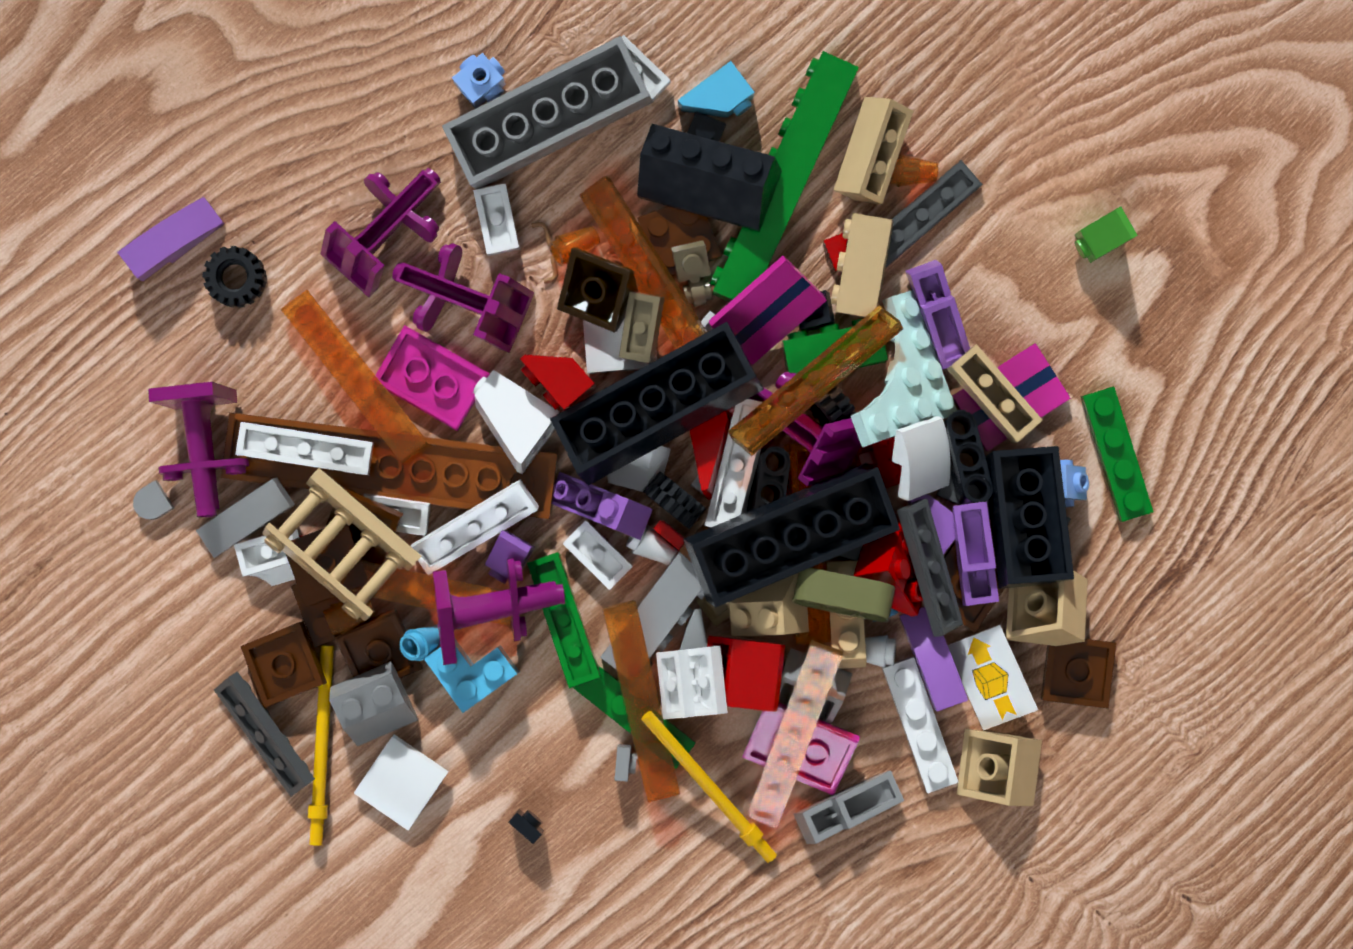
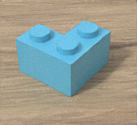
M456 639L457 664L443 665L441 647L424 658L462 713L520 672L501 645L475 664H473Z

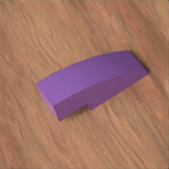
M202 197L153 226L117 253L136 278L145 281L167 263H174L225 223L205 197Z
M934 260L905 272L943 370L950 367L970 349L955 298L951 295L943 266L940 262Z
M987 501L953 506L955 544L963 606L999 602L995 575L996 563Z
M925 607L920 608L918 616L900 615V620L921 678H923L933 709L938 712L968 701L944 636H933Z

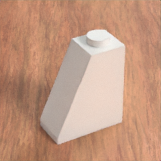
M493 370L487 378L482 377L476 384L473 391L475 394V406L516 471L523 474L555 430L550 418L559 414V411Z

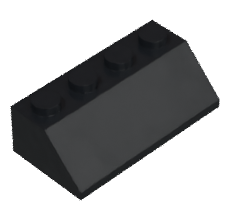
M651 124L640 153L637 196L644 200L760 232L782 170L775 156Z
M1059 447L992 451L985 458L993 485V492L988 500L999 589L1073 580L1074 572Z

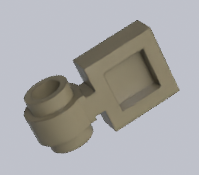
M704 241L671 247L678 282L688 281V285L682 286L686 305L693 304V307L707 304L708 300H712V292L709 281H702L701 277L711 275Z

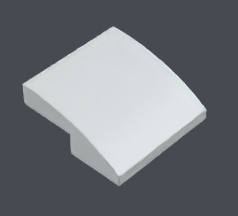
M625 319L615 333L583 320L587 373L633 371L649 365V363L619 358ZM656 350L655 360H654V361L657 360V350Z
M935 416L896 430L892 462L902 465L898 497L910 501L949 486L950 448L943 418Z
M721 646L656 653L663 719L728 713Z
M394 734L354 794L406 830H409L449 771Z

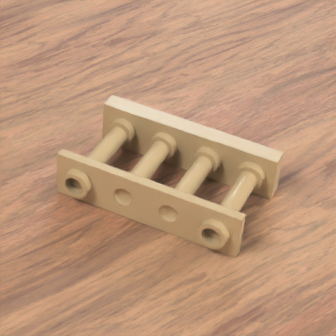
M318 468L306 483L310 487V494L279 529H276L271 523L264 528L262 532L266 536L264 541L275 552L280 553L283 551L342 601L344 603L342 606L343 610L352 618L358 620L360 617L366 621L374 612L366 604L397 568L402 569L404 567L409 571L421 558V555ZM327 501L336 509L334 512L336 516L303 552L288 538L320 502L325 503ZM352 523L362 531L360 534L362 538L329 574L314 560L346 524L351 525ZM378 545L387 553V560L355 596L340 582L371 547Z

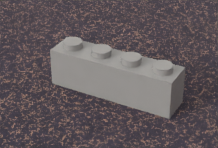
M680 552L600 657L631 681L636 676L641 679L654 664L649 658L656 649L663 652L673 638L669 634L670 630L676 622L681 626L685 623L693 612L688 606L697 596L701 600L704 597L693 564Z

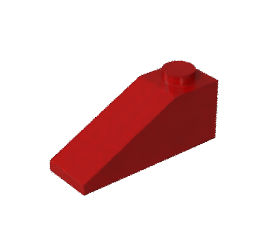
M735 406L690 430L701 491L708 500L712 499Z

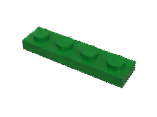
M1115 387L1081 396L1119 521L1124 522L1153 513L1154 511Z
M556 552L528 562L527 565L534 585L555 581L556 585L563 584L565 604L542 608L569 689L602 678L560 553Z
M599 665L602 678L574 688L674 769L680 763L641 720L643 715L648 711H652L688 753L696 744L694 740L669 720L663 719L660 713Z

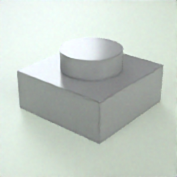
M618 744L615 781L628 782L629 773L635 774L637 754L631 753V745Z

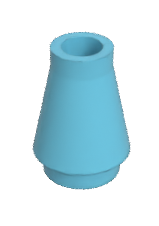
M438 624L407 630L400 640V650L404 657L411 661H422L440 645Z

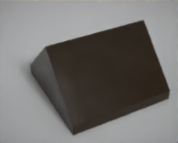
M573 247L557 309L615 333L625 319L629 292H638L634 272L632 269Z

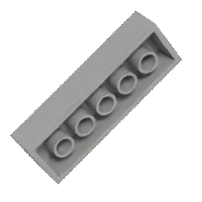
M619 36L442 125V128L470 186L475 189H481L653 103V100L625 42Z

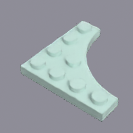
M913 290L882 300L889 324L890 341L895 343L894 360L889 362L884 381L886 386L880 396L874 398L867 407L851 415L862 447L894 437L898 429L935 416L945 419L957 411Z

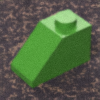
M1120 206L1075 234L1077 240L1074 244L1083 259L1087 257L1089 262L1092 263L1138 235Z

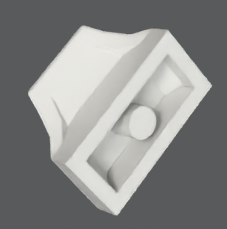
M663 446L658 447L607 475L608 483L643 492L659 471L664 474L671 449Z
M297 529L288 538L289 540L299 538ZM266 536L234 545L243 577L255 576L266 581L271 586L295 580L286 554L283 551L277 553L272 550L264 541Z

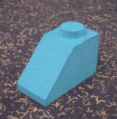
M730 61L678 99V107L682 112L696 113L697 111L704 115L728 118L735 113L738 117L753 105L751 100L754 99L755 92L732 61Z

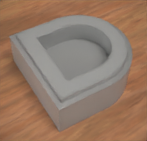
M154 480L140 489L133 499L135 512L144 519H158L175 509L158 480Z

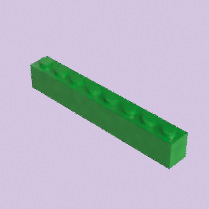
M822 51L819 60L814 57L812 58L805 76L810 78L806 89L799 87L791 104L796 107L792 119L785 117L778 135L783 137L779 148L772 147L768 154L775 156L782 173L761 230L759 232L742 227L737 238L730 237L723 253L728 256L724 268L717 266L710 281V285L715 286L712 295L730 302L767 270L857 74L858 66L825 51Z

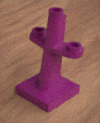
M427 168L425 171L422 170L396 197L388 189L390 183L384 175L379 172L369 174L364 179V184L386 208L355 238L334 221L325 230L320 254L366 296L370 297L379 287L385 266L373 254L402 223L427 242L431 243L436 239L437 232L439 231L437 223L429 216L422 218L413 211L441 183L440 177L430 168Z
M454 243L443 245L439 251L438 261L441 263L438 276L404 262H399L395 266L392 273L394 281L430 295L425 304L418 306L413 314V323L416 324L418 329L425 332L431 330L445 302H449L481 315L473 335L500 350L510 353L534 296L533 291L511 277L500 273L496 278L490 295L455 283L454 279L462 258V248Z
M787 371L780 375L776 381L777 396L764 388L763 391L748 399L772 405L761 450L768 448L781 429L810 452L798 477L802 483L810 486L848 471L861 447V443L851 418L822 426L793 407L802 384V377L794 372L790 373Z
M215 382L149 388V402L174 410L182 409L189 463L158 467L159 474L163 475V481L183 480L184 473H191L197 517L217 516V510L220 508L216 470L226 469L227 475L245 474L246 467L249 466L248 459L246 458L214 459L210 420L211 409L214 405L237 403V390Z
M514 558L507 559L509 589L468 597H457L449 593L446 570L433 571L443 665L457 664L454 630L511 616L514 642L521 640L523 636H527L525 616L519 617V614L565 604L563 584L556 585L555 581L517 588V581H523L521 561H514Z

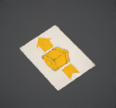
M1001 625L948 645L964 689L983 731L1038 710Z

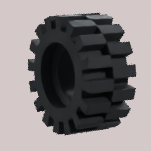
M222 247L220 252H213L210 255L212 257L210 262L206 261L204 265L207 267L206 272H203L202 276L206 281L204 283L205 289L210 292L208 294L212 298L226 306L241 308L245 307L244 305L247 303L251 305L255 302L254 299L256 297L260 298L262 295L260 291L262 287L265 288L266 286L264 281L266 271L262 267L264 265L256 255L243 247ZM230 265H241L246 270L247 280L239 289H229L223 282V273Z
M821 373L800 390L801 398L807 404L806 407L812 411V415L815 419L819 420L822 426L849 419L851 415L857 413L854 405L849 402L851 400L848 396H845L842 393L843 390L840 387L838 388L833 380L830 381L827 375Z
M661 471L643 491L688 529L693 526L706 510L702 504Z

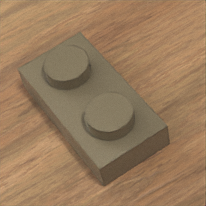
M629 292L619 358L649 364L654 362L665 297Z

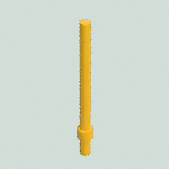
M321 645L320 665L327 683L318 687L313 770L315 780H313L312 804H308L307 818L311 819L309 845L314 846L323 845L324 819L328 817V805L325 804L331 708L329 695L330 687H332L334 646Z
M652 711L644 714L641 720L740 831L739 836L747 846H753L767 863L773 861L777 853L763 839V832L756 824L749 823Z

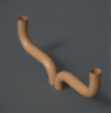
M531 223L532 228L542 227L544 229L546 242L550 248L554 249L550 257L553 276L543 279L544 284L551 283L558 276L555 257L557 254H560L559 245L552 243L548 226L545 223Z

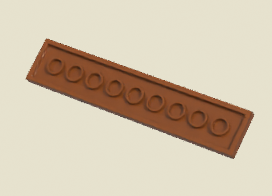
M229 412L223 459L246 458L248 459L249 466L246 467L245 474L227 475L226 469H222L221 478L265 484L277 477L283 486L310 489L306 483L318 469L316 467L235 455L240 422L373 442L374 447L369 476L320 468L341 487L362 496L364 494L426 502L431 505L471 509L521 479L539 505L538 510L527 517L550 519L558 459L557 453L539 451L525 472L520 474L516 471L501 446Z

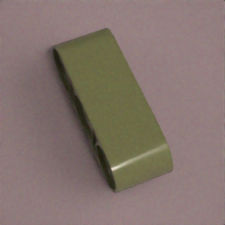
M808 568L799 572L793 602L818 610L878 622H888L896 588L891 584Z

